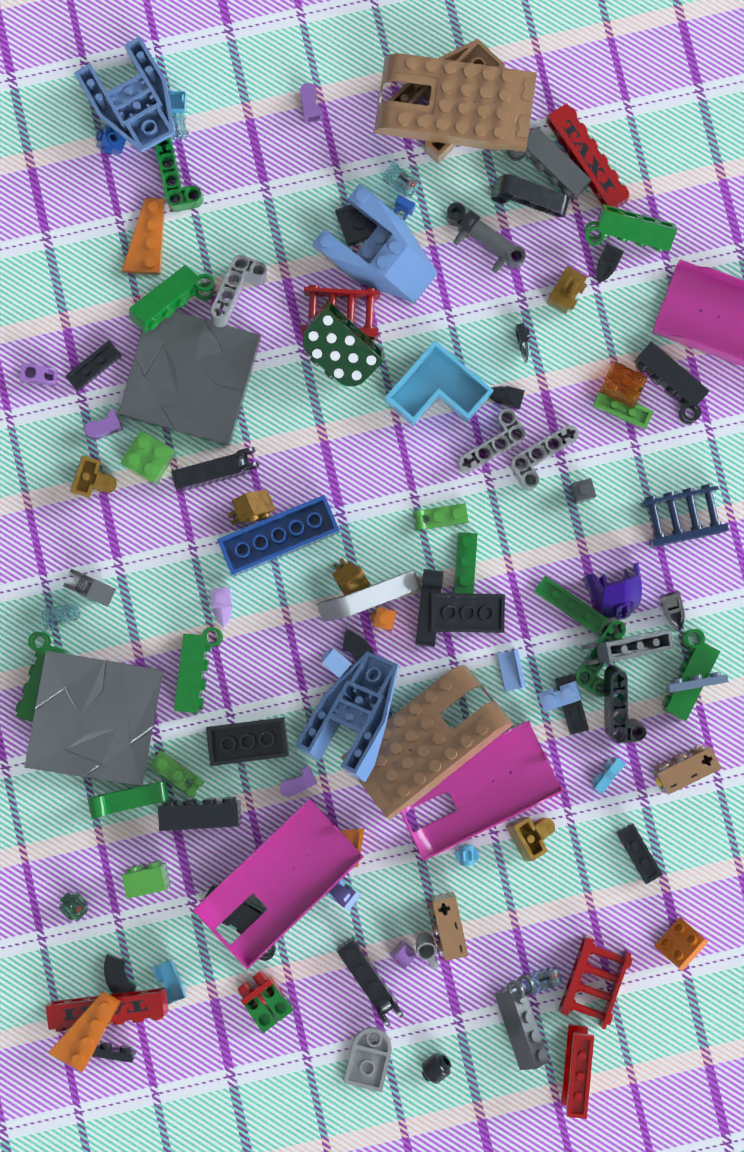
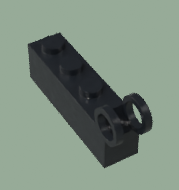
M651 341L635 359V367L640 372L647 373L654 384L661 385L669 397H675L679 401V405L682 408L678 416L682 423H694L701 416V408L698 404L709 393V390ZM685 409L693 410L694 418L687 417Z
M255 447L244 448L232 455L172 470L171 473L176 490L182 492L252 473L253 469L260 466L259 462H249L248 455L256 452Z
M213 883L212 886L210 887L209 891L207 892L205 898H206L215 888H217L218 885H216L215 883ZM244 901L222 923L226 926L231 924L237 928L236 931L239 934H242L263 912ZM274 944L271 947L272 952L270 954H263L259 959L262 961L270 960L274 956L276 945Z
M351 937L337 947L336 952L376 1008L377 1014L385 1026L389 1027L391 1025L385 1014L392 1009L400 1018L403 1017L404 1014L398 1006V1001L354 937Z

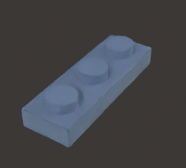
M720 671L709 673L707 678H702V675L691 676L690 681L683 682L682 678L670 680L671 684H666V691L675 692L728 683V675H721Z

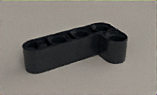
M504 174L495 180L491 194V200L494 202L507 203L513 201L555 217H565L570 199L568 195L510 174Z
M423 570L415 645L435 647L436 632H428L429 593H441L444 571Z
M616 665L608 666L604 672L605 733L613 742L619 744L641 741L646 736V728L636 719H628L627 674ZM619 692L618 696L613 698L614 694ZM616 711H619V713L613 717L614 713Z

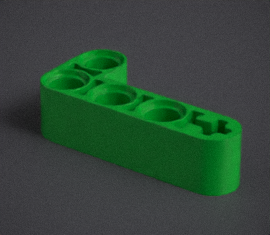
M167 138L156 144L155 148L169 208L174 212H180L200 207L204 201L200 188L197 186L182 187L171 139ZM165 144L167 153H164L163 151V145ZM166 162H172L170 167H164ZM170 180H176L174 185H167ZM192 194L199 195L195 200L190 199ZM173 198H180L178 203H171Z
M619 620L610 622L595 643L602 642L603 640H613L611 637L606 636V634L611 635L614 631L612 626L617 625L620 632L615 633L612 638H622L626 632L625 624ZM592 648L583 661L590 660L592 656L598 658L597 648ZM582 662L574 674L577 684L593 696L604 697V692L598 694L595 686L598 683L604 685V679L597 674L605 663H599L596 667H593L592 665H584V662ZM581 672H585L588 675V681L585 683L579 680Z
M160 781L93 796L87 800L91 819L109 815L110 813L168 801L169 797L166 782Z

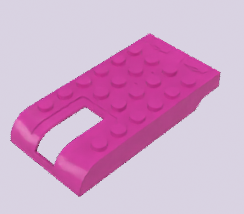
M680 259L676 265L652 333L744 367V280L710 267L697 266Z
M529 720L502 733L420 800L400 812L423 861L564 792ZM449 792L457 810L413 833L404 813L430 799Z
M309 799L193 911L248 970L364 856ZM251 894H254L266 906L267 910L229 945L216 928Z

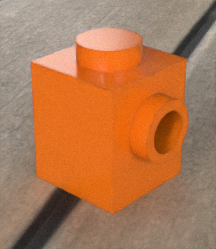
M378 607L377 611L373 610L370 622H374L373 627L392 631L396 611Z

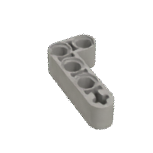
M237 255L232 259L211 308V321L214 326L224 327L227 325L245 282L257 286L263 285L266 282L267 267L263 262L244 255ZM256 272H261L262 274H261V275H256V274H254V273H256ZM230 282H237V284L232 285ZM230 298L229 301H224L223 299Z
M503 409L499 413L497 423L502 433L460 457L458 462L460 472L469 474L519 445L524 440L526 435L525 429L513 410ZM509 415L511 422H503L501 416ZM518 431L521 434V438L514 439L511 436V432ZM498 440L503 441L505 447L498 449L495 447V442ZM480 450L487 451L488 458H480L478 452ZM472 455H474L475 461L470 464V468L467 466L463 467L464 460L469 462L473 459Z
M565 426L513 458L511 470L523 489L533 490L539 483V476L534 466L572 445L577 440L579 431L575 426ZM566 433L573 434L571 438L567 437L562 442L561 438H563L566 435ZM555 441L557 449H551L548 446V442ZM534 450L539 451L541 458H533L531 452ZM522 460L525 467L522 469L517 468L515 461ZM525 477H533L535 483L528 485L525 482Z

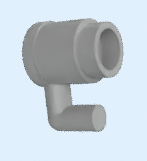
M429 933L419 934L416 940L418 957L422 960H427L432 969H437V950L433 937Z

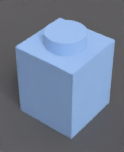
M328 649L322 656L324 660L322 664L338 678H341L352 664L335 649L332 651Z

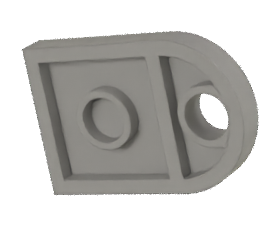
M367 1027L357 1033L353 1040L343 1083L382 1093L392 1051L391 1040L386 1032L377 1027ZM377 1033L380 1036V1040L377 1043L370 1042V1034Z

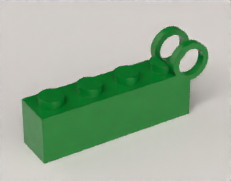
M603 204L597 221L587 223L584 232L587 242L591 245H599L604 241L605 237L611 235L623 242L629 240L635 242L638 246L645 247L648 245L657 251L663 252L664 250L670 251L677 233V227L671 222ZM593 230L600 231V233L597 236L589 235V233Z
M184 265L129 308V318L146 334L148 331L155 329L162 320L169 318L177 308L183 307L191 297L196 296L203 301L210 300L214 295V279L209 274L197 276L190 268ZM206 278L211 281V284H198V281L200 279ZM198 290L202 292L211 290V293L208 296H202L198 293Z
M208 627L203 631L202 635L183 633L174 711L198 714L200 710H203L204 698H201L202 690L205 691L207 682V679H204V671H208L209 660H206L207 652H210L211 647L221 644L223 634L219 629ZM210 631L218 633V640L215 643H209L207 640V634Z
M690 629L683 633L682 643L685 647L689 648L687 651L689 656L686 661H682L679 667L681 672L678 678L675 677L674 679L682 678L684 682L690 681L691 676L702 675V678L709 676L721 651L704 643L705 635L701 630ZM691 633H695L698 637V642L695 645L689 642L688 638ZM703 687L671 692L670 695L665 696L662 702L664 706L662 710L682 721H687Z
M34 632L28 638V645L32 650L36 651L35 657L37 659L35 664H32L29 669V681L24 684L22 701L17 703L15 712H17L16 717L32 723L46 650L66 654L68 652L67 650L52 646L50 636L44 632ZM41 635L44 638V645L38 648L35 645V639Z

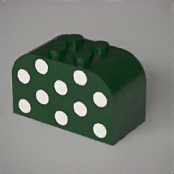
M329 300L308 321L303 335V347L311 357L310 360L316 366L320 365L325 369L324 372L330 379L335 378L345 386H358L384 362V351Z

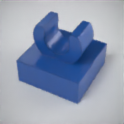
M398 195L395 201L396 208L394 213L397 215L399 211H403L402 220H406L408 214L412 216L416 203Z

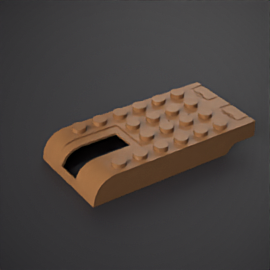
M390 54L384 60L373 133L495 151L507 149L525 152L537 72L409 54ZM396 81L431 86L429 105L398 101L381 102L383 84Z
M465 665L457 666L387 720L375 766L366 782L357 780L390 821L403 809L420 800L514 725V723ZM481 687L492 702L485 704L457 727L451 729L440 714L470 690ZM348 752L345 753L343 756H341V759H342L343 761H344L346 755L348 754Z

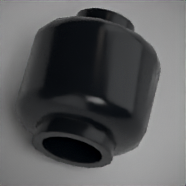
M434 1053L422 1063V1076L428 1082L440 1083L450 1075V1060L444 1054Z

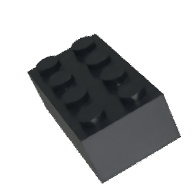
M285 717L206 727L210 766L290 756Z
M224 797L222 801H216V798H205V800H202L203 802H197V799H186L183 803H177V800H168L158 807L159 831L239 827L242 824L241 800H236V797Z

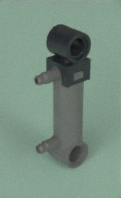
M454 202L449 205L446 220L451 226H458L459 231L453 241L455 245L462 242L465 236H470L499 257L492 268L494 273L505 262L511 269H518L523 265L526 252L521 246H516L482 222L480 217L471 210L466 214L463 204ZM457 211L461 214V216L455 218L451 215V213ZM511 255H519L520 260L514 261L511 258Z

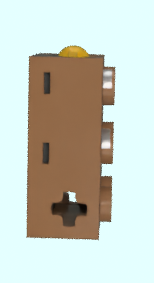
M699 744L690 748V753H680L672 757L673 761L666 763L664 761L655 765L656 769L651 772L661 792L669 795L722 769L712 747L700 746Z
M449 892L431 896L432 902H428L431 917L435 916L436 921L433 922L436 937L440 936V941H437L440 956H444L445 961L469 956L455 893ZM443 903L446 905L445 910L441 909V904Z

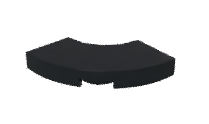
M345 630L342 650L350 652L356 661L367 651L375 654L366 640L353 632Z
M107 954L104 962V976L112 994L135 991L137 986L130 982L126 976V960Z

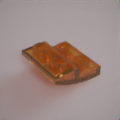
M613 361L599 392L634 409L648 377L644 376L641 372L626 367L622 363Z

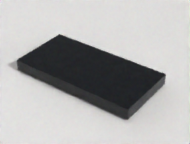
M429 593L428 632L504 633L505 594Z

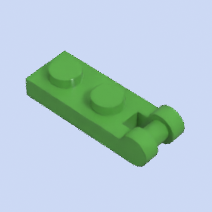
M466 503L413 511V517L416 518V531L469 522ZM423 516H429L428 523H424Z
M162 750L149 766L192 798L197 794L196 790L199 786L202 787L205 783L201 778ZM188 779L193 781L190 787L185 784Z

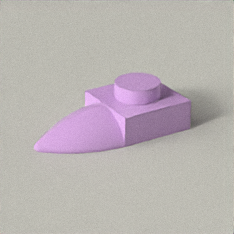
M230 587L210 589L211 604L215 618L222 627H225L232 612Z

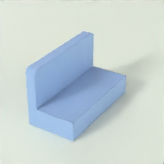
M518 649L497 653L504 690L510 691L525 688L526 685Z

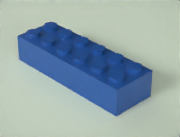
M323 495L221 537L217 541L231 575L235 577L340 533V530L326 496Z

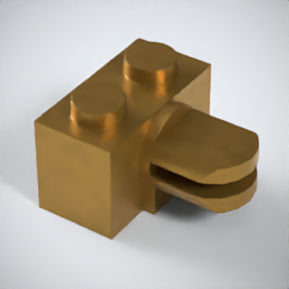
M567 266L546 303L565 314L569 309L573 310L578 301L575 299L577 294L580 293L582 295L587 286L584 283L587 277Z
M81 455L70 492L90 498L92 489L111 493L115 490L117 482L112 475L98 471L101 461Z
M266 489L245 493L233 499L231 502L235 510L227 515L228 518L236 517L230 521L231 525L244 521L252 523L269 518L270 513L276 511Z
M343 558L339 559L343 566L342 568L336 562L333 564L336 572L332 576L344 595L371 585L359 565L355 567L351 561L346 563Z
M520 817L505 826L524 861H534L548 852L543 840L555 831V824L550 818H540L533 823L530 817Z

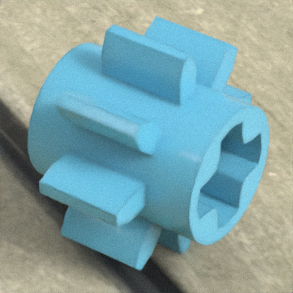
M473 844L459 845V850H455V860L460 861L461 866L475 865V860H479V850H474Z

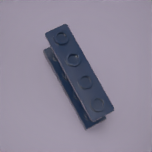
M706 484L702 485L701 489L695 491L694 488H687L682 490V493L676 495L674 491L663 494L664 497L656 498V495L646 497L645 501L640 504L641 507L648 506L655 535H653L654 539L649 540L650 548L729 531L728 523L721 524V521L718 520L712 492L719 490V486ZM705 494L711 523H709L710 527L703 528L700 525L693 496ZM686 498L692 523L691 531L687 532L681 529L675 500ZM664 502L668 504L674 530L672 535L668 536L662 533L656 504Z

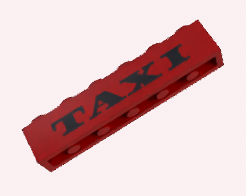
M566 103L550 113L546 123L570 159L591 179L589 187L600 204L619 208L627 203L630 197L629 190L620 183L617 172L610 168L607 157L600 153L597 142L590 138L586 126L579 122L574 108H570Z
M166 987L109 994L121 1001L109 1022H113V1025H120L129 1020H132L133 1023H138L146 1018L160 1020L169 1012ZM100 995L51 1001L45 1006L48 1029H55L56 1032H61L72 1027Z

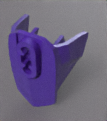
M639 562L633 563L634 577L630 578L628 571L623 569L625 577L622 578V581L607 583L605 574H602L599 580L594 573L583 577L584 584L595 607L605 617L612 618L615 616L616 620H623L628 618L639 607L642 598Z

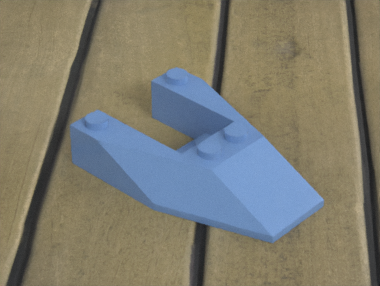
M141 36L124 45L139 75L107 92L91 64L77 70L74 74L99 118L142 153L175 135L166 79Z
M359 184L349 196V204L375 223L377 228L357 253H354L325 229L314 241L313 247L357 283L415 303L438 272L406 223L372 192Z
M367 651L323 695L295 746L304 754L320 761L340 725L359 733L340 767L349 775L366 782L378 756L399 665Z

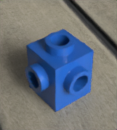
M110 126L99 129L95 138L98 141L96 147L107 155L113 154L118 156L121 154L126 139Z

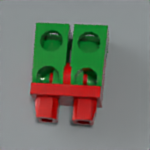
M261 970L252 977L258 985L252 990L246 981L238 987V991L242 997L240 1001L246 1007L261 1032L265 1033L277 1024L278 1020L281 1021L294 1011L295 1007L286 998L271 976L268 978Z

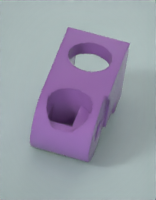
M312 83L303 84L300 88L305 123L324 120L322 107L316 106V87Z
M22 363L19 380L25 384L34 383L55 386L58 370L42 365Z
M114 409L107 412V418L97 422L89 421L85 425L84 430L89 438L98 440L123 430L117 412Z
M309 766L301 769L303 775L293 780L287 779L280 785L282 795L291 797L317 784Z
M402 940L389 955L405 969L414 960L416 953Z

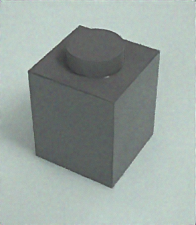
M591 478L574 482L570 485L575 504L593 500L596 497Z

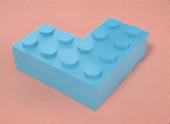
M435 340L385 396L384 402L409 424L414 426L434 402L440 399L467 423L492 395L493 389Z

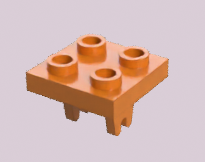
M679 917L654 947L679 970L683 971L706 946L708 941Z

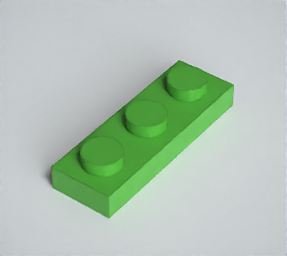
M602 388L592 406L644 430L647 428L654 412Z

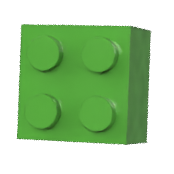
M140 430L122 459L121 464L157 486L176 452Z
M160 860L150 862L143 868L141 864L131 866L122 875L127 899L164 891L171 886L166 862L161 863Z

